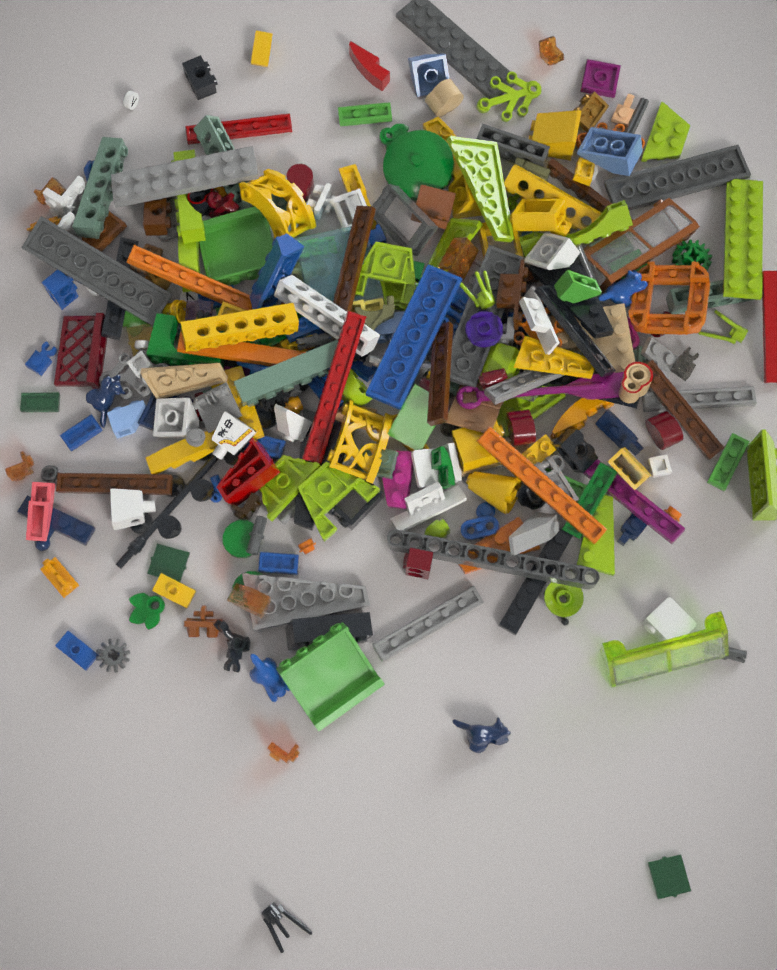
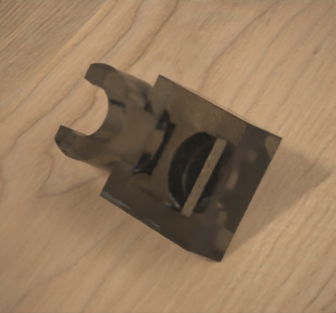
M690 347L683 352V355L681 354L676 359L670 370L684 381L689 379L696 366L693 361L699 357V353L693 356L690 355Z

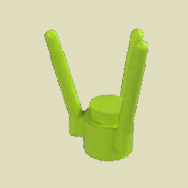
M476 271L475 275L481 288V292L477 294L478 298L476 299L462 282L460 287L472 299L477 308L481 307L484 310L495 304V298L491 290L487 271H483L487 290L479 273Z
M715 310V314L732 326L728 334L731 338L702 331L698 333L699 335L735 344L736 341L741 343L744 340L748 330Z

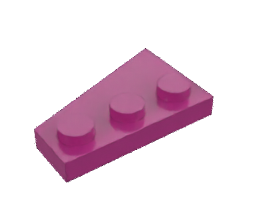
M397 451L399 454L396 459L395 470L392 473L393 478H382L387 506L389 508L407 509L404 498L410 496L413 475L412 452Z

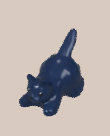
M116 375L113 378L110 376L105 377L101 381L100 389H92L86 393V402L101 412L100 424L102 428L106 426L107 412L113 404L115 395L125 394L120 382V375Z
M499 717L492 726L469 725L456 719L452 720L456 727L466 730L469 749L475 753L484 752L489 743L503 745L509 742L508 736L511 732L500 721Z

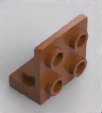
M421 185L416 205L438 228L447 229L456 194ZM412 213L410 220L415 221V222L422 223V222Z

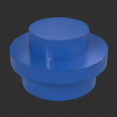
M483 502L478 505L476 515L478 518L484 516L494 517L495 508L488 502Z

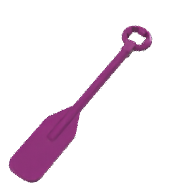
M616 372L605 377L593 374L591 379L581 377L564 386L534 388L515 397L568 393L591 400L619 397L624 372ZM472 386L462 387L456 396L458 404L465 409H474L482 401H491L484 394V391H480L479 388ZM463 392H476L477 402L463 403Z

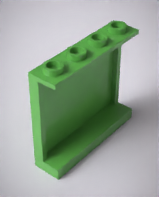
M254 206L204 220L206 241H199L206 276L225 285H237L244 280L257 279L260 269L266 263L265 258L273 248L270 224L261 211Z
M343 622L333 625L328 633L324 636L316 637L311 645L300 648L294 657L283 660L279 667L276 668L318 731H321L385 685L349 632V628Z

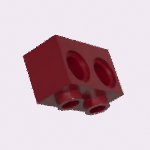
M410 548L409 553H405L403 560V569H406V575L428 580L434 552Z

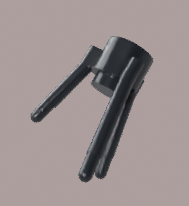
M273 902L261 913L264 916L263 921L268 926L280 953H283L284 950L272 924H276L286 938L290 937L280 922L283 918L281 914L285 915L309 935H312V931L286 911L281 904L277 906Z

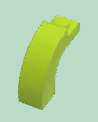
M178 236L179 264L200 273L199 242L184 244L182 236ZM182 287L183 292H193Z

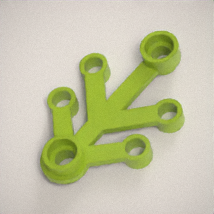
M510 71L506 75V81L522 88L515 90L502 83L499 77L494 76L489 82L491 88H497L506 94L491 99L483 97L477 102L476 108L480 113H487L492 106L509 101L506 110L501 114L502 121L508 122L512 118V111L518 99L526 96L523 104L517 109V114L520 117H524L528 113L531 100L541 94V85L537 81L526 82L518 78L515 72ZM509 75H512L514 80L509 79ZM496 80L498 85H494L492 81ZM531 87H535L536 91H531ZM482 102H486L487 107H484ZM523 108L525 113H521L520 109ZM507 113L509 118H505L504 114Z

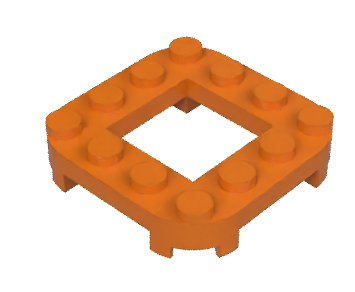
M654 261L647 262L648 265L638 271L642 276L641 281L648 283L647 287L632 295V303L628 311L634 330L645 334L688 335L699 333L706 321L710 291V278L707 270L700 266L698 262H692V265H655ZM654 285H690L685 314H650Z

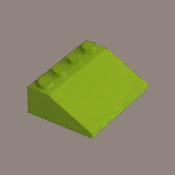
M762 429L746 448L753 521L777 520V448H775L774 441L766 429Z

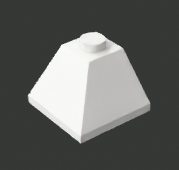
M545 232L526 256L525 263L547 270L570 267L580 251L569 238Z
M191 398L156 399L153 436L183 440L186 439V434L189 430L199 428V419Z

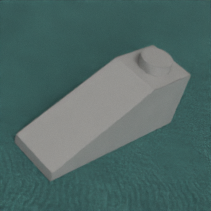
M535 512L509 536L511 555H517L551 540L559 531L557 515Z

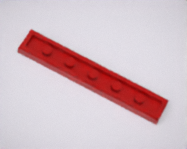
M290 113L221 122L230 140L292 132ZM196 125L185 126L188 145L200 143L193 129Z
M762 271L764 383H777V271Z

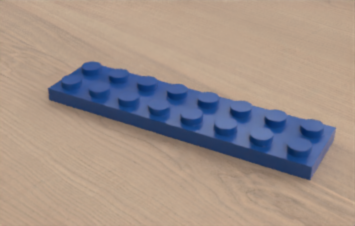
M429 264L427 265L366 391V396L396 409H402L462 282L461 277Z

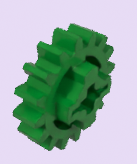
M689 239L688 243L682 241L681 245L676 246L671 262L676 263L675 265H692V262H698L701 265L703 263L702 267L708 271L712 264L710 260L713 256L708 254L710 248H704L705 243L699 245V240L692 243V240Z

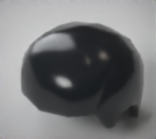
M522 484L518 489L517 498L521 506L535 510L546 504L525 484Z

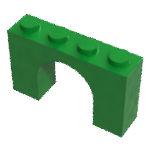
M156 313L146 353L153 364L165 363L170 366L220 363L224 369L226 359L177 352V349L174 348L179 324L177 319L173 315Z

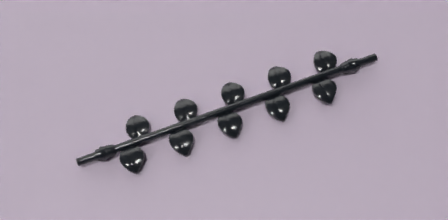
M299 384L302 393L308 389V384ZM258 404L255 406L262 430L270 429L277 424L275 412H271L270 409L267 412L264 408L261 409ZM242 448L236 455L227 452L223 458L228 465H235L239 460L238 456L241 452L244 453L245 450ZM210 453L199 459L207 462L187 484L180 476L172 475V495L167 496L175 498L154 521L148 513H145V523L130 527L134 533L142 535L129 543L127 552L115 564L117 567L122 569L133 555L136 556L146 545L148 538L157 528L159 534L165 539L175 538L181 533V523L176 517L170 516V514L189 492H191L193 499L198 502H204L213 497L214 487L209 481L202 478L219 458Z

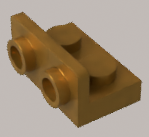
M595 91L589 95L585 94L579 101L581 103L579 107L573 110L581 111L579 126L587 133L591 127L596 126L609 107Z

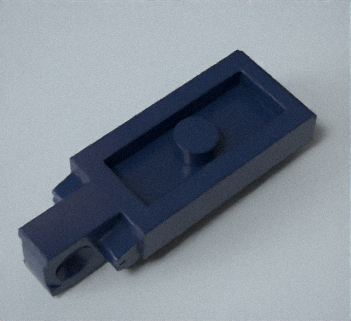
M609 409L596 421L595 425L620 449L626 448L635 456L644 449L637 441V436Z
M632 513L622 525L620 531L623 535L617 542L624 546L629 539L634 541L644 531L647 524Z

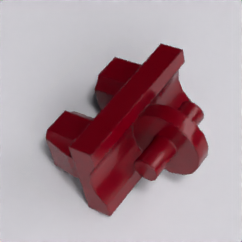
M217 192L210 193L207 197V202L214 210L208 216L214 218L236 212L239 205L233 201L235 195L230 192L221 197Z

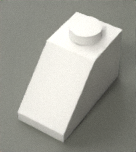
M275 404L278 431L285 434L283 438L293 443L295 439L303 442L312 422Z

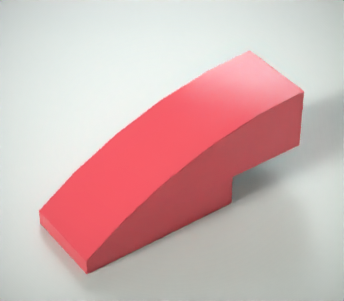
M32 482L31 501H29L26 540L47 541L53 510L54 483Z

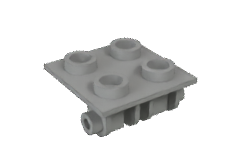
M227 382L193 399V407L195 410L198 409L208 433L216 430L225 411H228L236 418L242 416Z

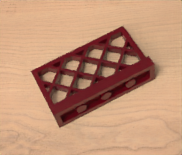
M96 313V315L63 317L54 379L56 387H92L93 389H100L99 378L103 373L107 338L101 337L105 318L104 313ZM69 321H76L78 325L69 331ZM89 321H94L93 327L88 331L83 327ZM82 328L86 333L77 340L74 334ZM73 337L76 342L67 348L65 346L66 341ZM90 337L91 344L84 348L81 343ZM80 345L83 351L75 357L71 352ZM87 353L89 361L82 365L78 360ZM70 354L74 359L65 366L63 359ZM77 362L81 368L72 374L69 368ZM66 371L71 375L66 381H60L61 375ZM85 371L87 373L86 381H78L76 377Z

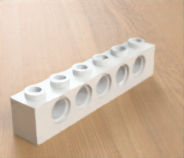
M293 275L279 280L274 296L285 304L294 303L295 310L338 340L347 312ZM364 324L356 353L364 356L373 351L380 334Z

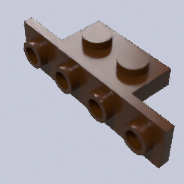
M521 259L519 274H500L496 306L497 308L514 309V330H518L519 323L523 322V312H521L519 301L527 290V282L524 281L525 278H528L529 269L525 267V259Z

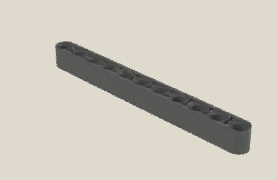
M398 529L391 530L387 535L388 547L397 552L409 553L410 548H413L410 546V542L416 540L420 543V546L415 549L433 552L429 549V546L432 544L438 545L440 549L433 553V559L582 589L594 588L600 579L598 571L590 567L524 554L511 555L509 551ZM393 537H399L401 542L394 544L390 540ZM455 548L459 553L457 555H450L448 550ZM475 552L478 558L470 559L467 554ZM495 556L497 558V562L490 563L487 560V557ZM512 559L517 565L510 567L506 561ZM528 563L534 564L535 567H536V570H534V571L528 570V569L526 568V564H528ZM545 568H553L555 574L549 575L546 573ZM566 571H571V572H573L574 575H575V578H573V579L567 578L566 575H565V572H566ZM585 575H591L594 578V582H587Z

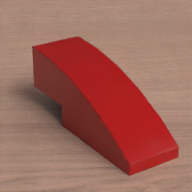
M350 41L349 54L358 71L373 86L383 91L390 82V71L380 66L379 57Z

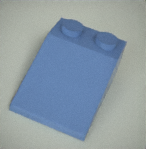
M591 127L579 147L577 155L611 173L630 176L643 151L641 135Z

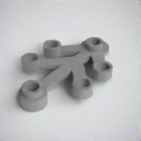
M139 350L137 352L138 354L140 351H142L145 355L147 353L145 350ZM127 353L120 354L117 365L111 371L102 373L99 378L101 385V381L105 377L110 376L113 378L116 375H120V382H128L138 390L140 395L148 396L151 391L148 385L136 380L139 378L130 367L125 373L119 374L128 365L126 362L131 359ZM159 363L156 367H168V365ZM122 386L123 391H128V394L120 393V395L124 399H130L133 392L129 387Z

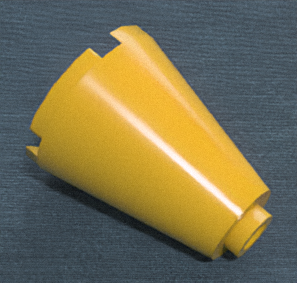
M474 471L473 474L470 473L468 475L466 484H468L469 490L501 513L509 514L518 499L516 494L522 485V481L517 477Z

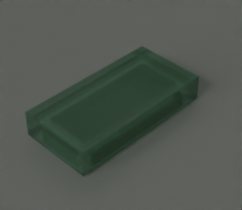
M59 392L21 393L20 411L22 413L59 412L60 410Z

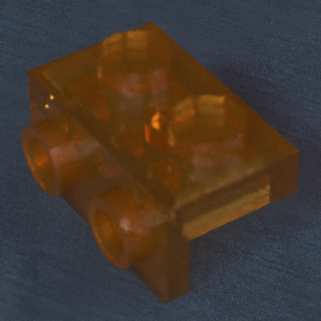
M455 237L450 242V246L443 256L439 268L441 270H449L453 275L461 277L462 281H464L479 250L467 237Z

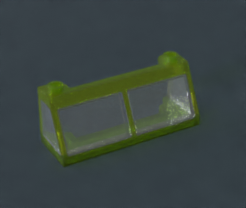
M722 611L709 614L705 618L704 630L626 650L624 644L618 640L602 643L600 651L611 688L728 657V629Z

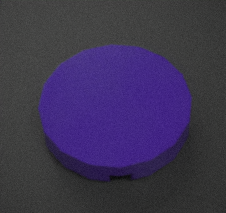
M480 311L473 314L469 321H467L465 333L473 345L477 347H490L501 339L503 324L501 319L492 312Z

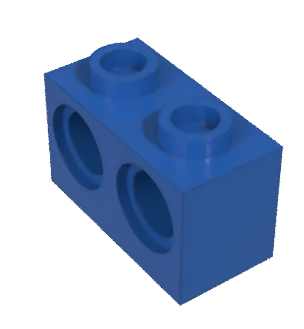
M56 270L41 282L50 298L61 310L79 297L76 292L78 288L72 282L74 280L59 270Z

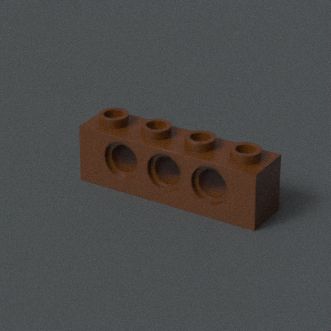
M172 197L144 202L143 227L146 236L168 235V228H171L169 213H172V204L169 202V199H172Z

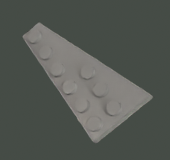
M242 573L254 631L286 625L292 619L327 616L370 606L366 586Z

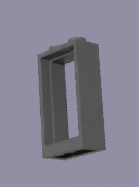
M388 184L382 190L377 201L372 205L376 209L374 220L399 246L412 248L414 256L420 254L438 228L399 186ZM396 196L422 222L410 240L384 215Z

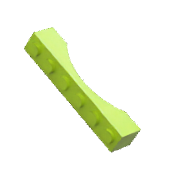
M195 149L173 152L174 160H171V162L195 158ZM188 193L175 196L177 197V199H174L176 210H179V212H176L177 223H180L177 226L178 236H182L184 244L206 241L202 215L189 204L187 199Z
M625 200L606 206L602 214L593 223L575 233L567 234L566 238H569L576 246L581 243H591L598 237H608L615 231L622 232L629 229V226H632L633 223ZM536 231L519 237L525 258L542 237L543 233Z

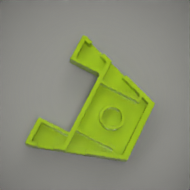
M375 242L362 265L355 295L364 297L367 279L371 278L404 285L400 303L408 305L416 290L412 248Z
M325 462L298 486V490L324 542L337 531V527L325 514L351 490L354 489L367 503L380 492L377 486L371 485L361 478L354 477L335 468H330L328 462Z

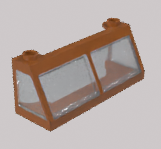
M668 198L665 201L661 199L653 205L654 208L633 220V225L629 226V229L622 232L616 231L592 247L590 245L584 247L583 250L601 289V294L605 293L611 284L625 278L628 270L631 272L637 270L673 246L688 240L698 230L699 224L672 199Z

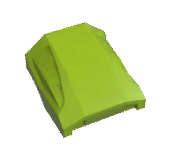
M502 343L492 345L480 376L484 372L501 368L506 370L507 379L519 375L521 369L514 368L519 350Z

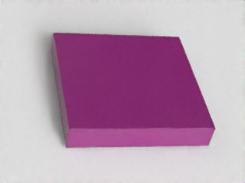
M587 59L580 92L591 94L595 91L599 96L615 98L621 65Z

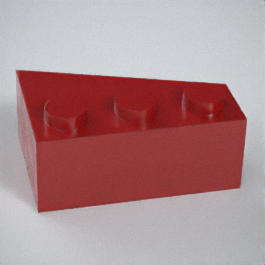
M253 437L250 439V444L244 453L241 452L238 456L239 460L234 467H230L217 485V489L225 502L231 505H240L249 498L251 492L255 493L280 473L264 446Z

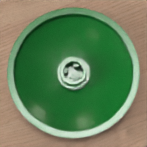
M415 130L399 136L391 143L384 156L383 172L388 184L399 186L411 200L417 201L421 185L441 190L446 188L453 176L454 158L450 146L441 136L431 131Z

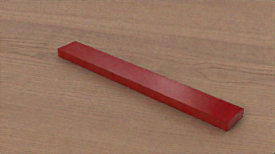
M351 311L346 313L302 456L304 460L317 462L318 464L322 463L366 316Z

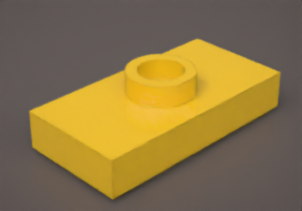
M579 157L576 162L573 180L590 186L595 164Z
M163 573L160 574L152 589L153 592L185 608L189 607L196 593V590Z

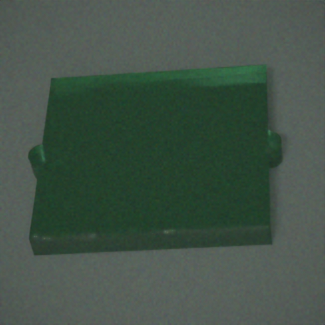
M157 543L154 555L150 558L151 564L147 574L159 577L163 573L181 582L184 570H187L186 564L190 552Z
M681 854L668 858L663 856L662 859L648 862L657 899L670 896L677 897L678 894L691 892Z

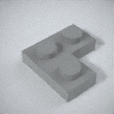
M647 338L640 354L649 361L653 360L665 376L669 378L677 356L654 338Z

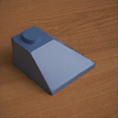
M425 54L408 58L410 75L417 97L428 95L440 82L449 79L446 54Z

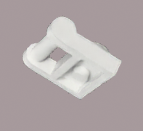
M357 189L329 200L342 227L340 229L342 234L350 233L352 224L348 225L340 203L345 202L353 222L356 206H367L361 190Z

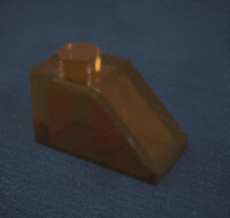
M236 583L227 601L263 618L271 603V597L251 587Z

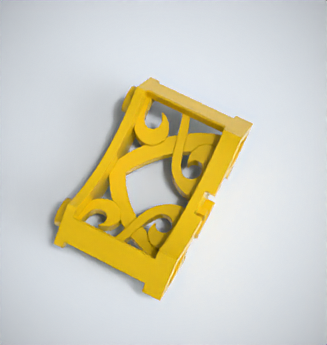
M266 169L263 171L264 175L260 176L259 179L251 180L247 183H239L242 200L254 205L261 211L271 226L274 238L286 233L294 238L309 229L317 227L310 205H306L302 198L304 194L295 183L291 184L285 179L286 176L280 172ZM271 194L283 197L287 201V211L280 209L273 203Z
M349 400V403L344 404L342 408L343 420L335 448L330 450L327 460L329 461L330 468L354 475L373 484L382 461L380 459L382 456L380 453L381 449L385 450L388 443V431L392 426V415L385 413L384 416L354 405L353 400ZM366 427L368 436L376 443L366 444L359 451L351 433L356 429ZM344 438H345V441H346V444H347V445H342V444H343V441H344ZM366 450H370L372 456H368L366 452L363 457L362 453ZM341 453L346 454L344 462L348 461L351 456L354 458L349 467L338 463ZM357 463L364 471H366V473L356 470L353 467Z

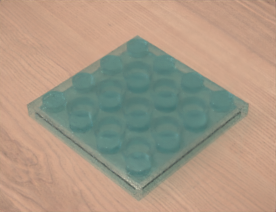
M352 226L295 238L304 246L298 259L304 283L331 302L334 300ZM368 240L364 260L371 250L370 240ZM368 278L364 297L355 295L354 301L383 296L380 281Z

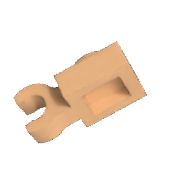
M628 93L624 105H617L611 122L623 124L627 128L634 113V109L630 108L635 97L634 95Z

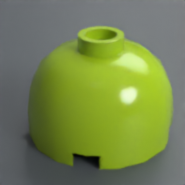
M350 369L341 399L344 401V404L349 403V400H353V404L360 407L370 402L373 398L366 396L368 388L363 381L361 382L357 378L359 376Z

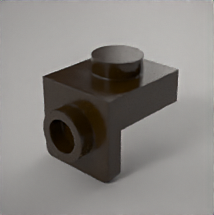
M251 492L243 508L232 504L231 510L233 515L241 520L244 518L250 520L253 513H257L261 506L260 498Z

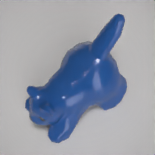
M628 270L625 278L611 284L607 288L606 293L599 296L598 299L599 301L610 299L615 304L624 303L625 308H627L632 303L631 295L644 290L648 283L641 281L642 276L636 270L632 272Z
M250 655L251 661L255 665L250 670V678L253 682L265 688L272 702H276L278 697H283L286 691H290L276 670L277 664L272 658L268 657L261 661L257 655Z

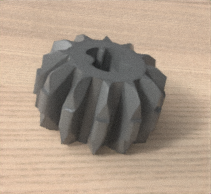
M108 639L109 646L102 642L101 646L105 650L97 649L96 651L98 654L103 655L96 657V661H104L99 667L103 668L105 664L108 665L106 672H109L111 666H113L116 673L118 672L117 665L124 669L125 665L122 661H130L129 658L124 657V655L130 654V650L123 651L127 644L124 643L121 647L118 646L120 639L116 640L115 645H113L112 639ZM110 651H114L115 654L118 653L119 657H116L115 661L112 658H108V655L111 653Z

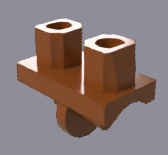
M206 605L201 606V611H194L193 613L194 617L200 618H187L184 621L188 637H199L200 627H207L208 638H217L219 635V631L213 626L218 619L207 618L214 617V611H207Z

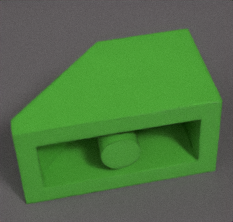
M568 269L554 285L557 296L562 301L577 303L602 293L595 279Z

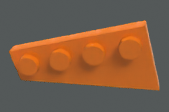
M517 517L501 527L495 535L485 537L474 545L510 552L509 536L523 522L520 517ZM535 546L519 554L525 555L526 553L532 551H538L540 550V546ZM475 552L467 554L470 559L478 558ZM495 556L487 557V560L490 563L497 562V558ZM458 564L464 574L482 569Z

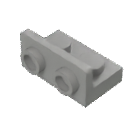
M508 317L507 324H503V335L497 343L513 347L515 334L513 317Z

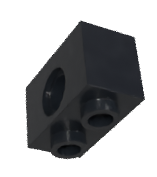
M201 55L182 63L184 74L197 100L217 93V80L214 74H210V66L207 61L204 62Z
M566 429L552 443L574 472L584 473L599 458L595 454L594 447L584 440L583 433L578 429Z

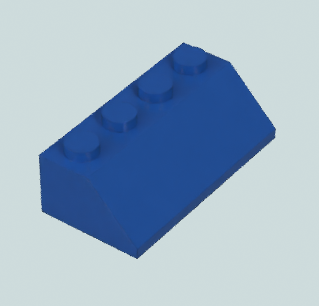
M287 233L274 239L272 243L273 248L265 258L266 263L258 273L259 278L251 288L253 291L250 295L253 310L277 304L279 299L274 294L279 280L291 275L304 246Z

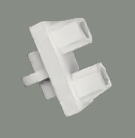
M326 183L325 186L316 184L313 196L318 197L319 200L309 199L306 204L310 205L315 218L320 220L324 210L326 213L334 210V207L329 202L330 199L336 197L332 195L330 190L332 184Z

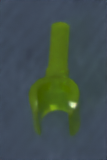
M516 194L513 197H508L510 211L516 208L518 205L516 200L521 195Z

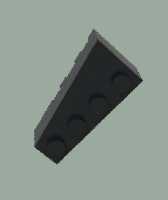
M370 612L292 619L285 627L288 650L308 647L316 637L324 636L333 625L341 624L342 622L349 628V632L357 643H365L368 641L367 639L373 636Z

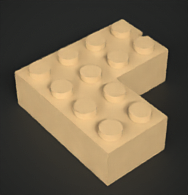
M623 303L603 307L613 327V335L594 339L586 331L616 371L614 373L624 372L630 363L635 362L625 304ZM552 315L550 316V322L553 327L557 320ZM557 324L556 327L561 329L562 326L560 324ZM565 330L556 334L557 338L562 340L563 349L572 352L580 351Z

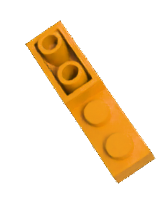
M579 399L558 420L551 433V439L558 438L566 429L581 430L585 427L588 419L587 416L595 415L598 412L597 410L602 408L608 409L614 403L599 399Z

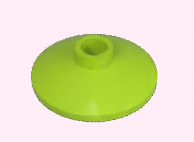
M551 582L545 590L544 601L548 610L554 615L570 617L581 609L584 595L581 588ZM560 596L566 597V602H561Z

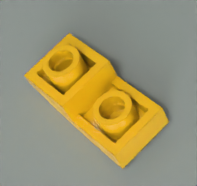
M256 30L251 65L268 68L273 33Z

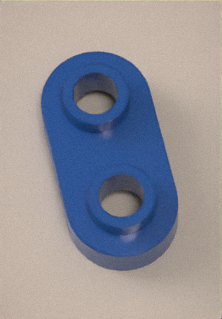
M484 516L465 521L461 526V534L467 540H476L495 535L499 531L500 525L495 517ZM492 523L493 528L487 529V524ZM469 528H474L473 534L468 533Z

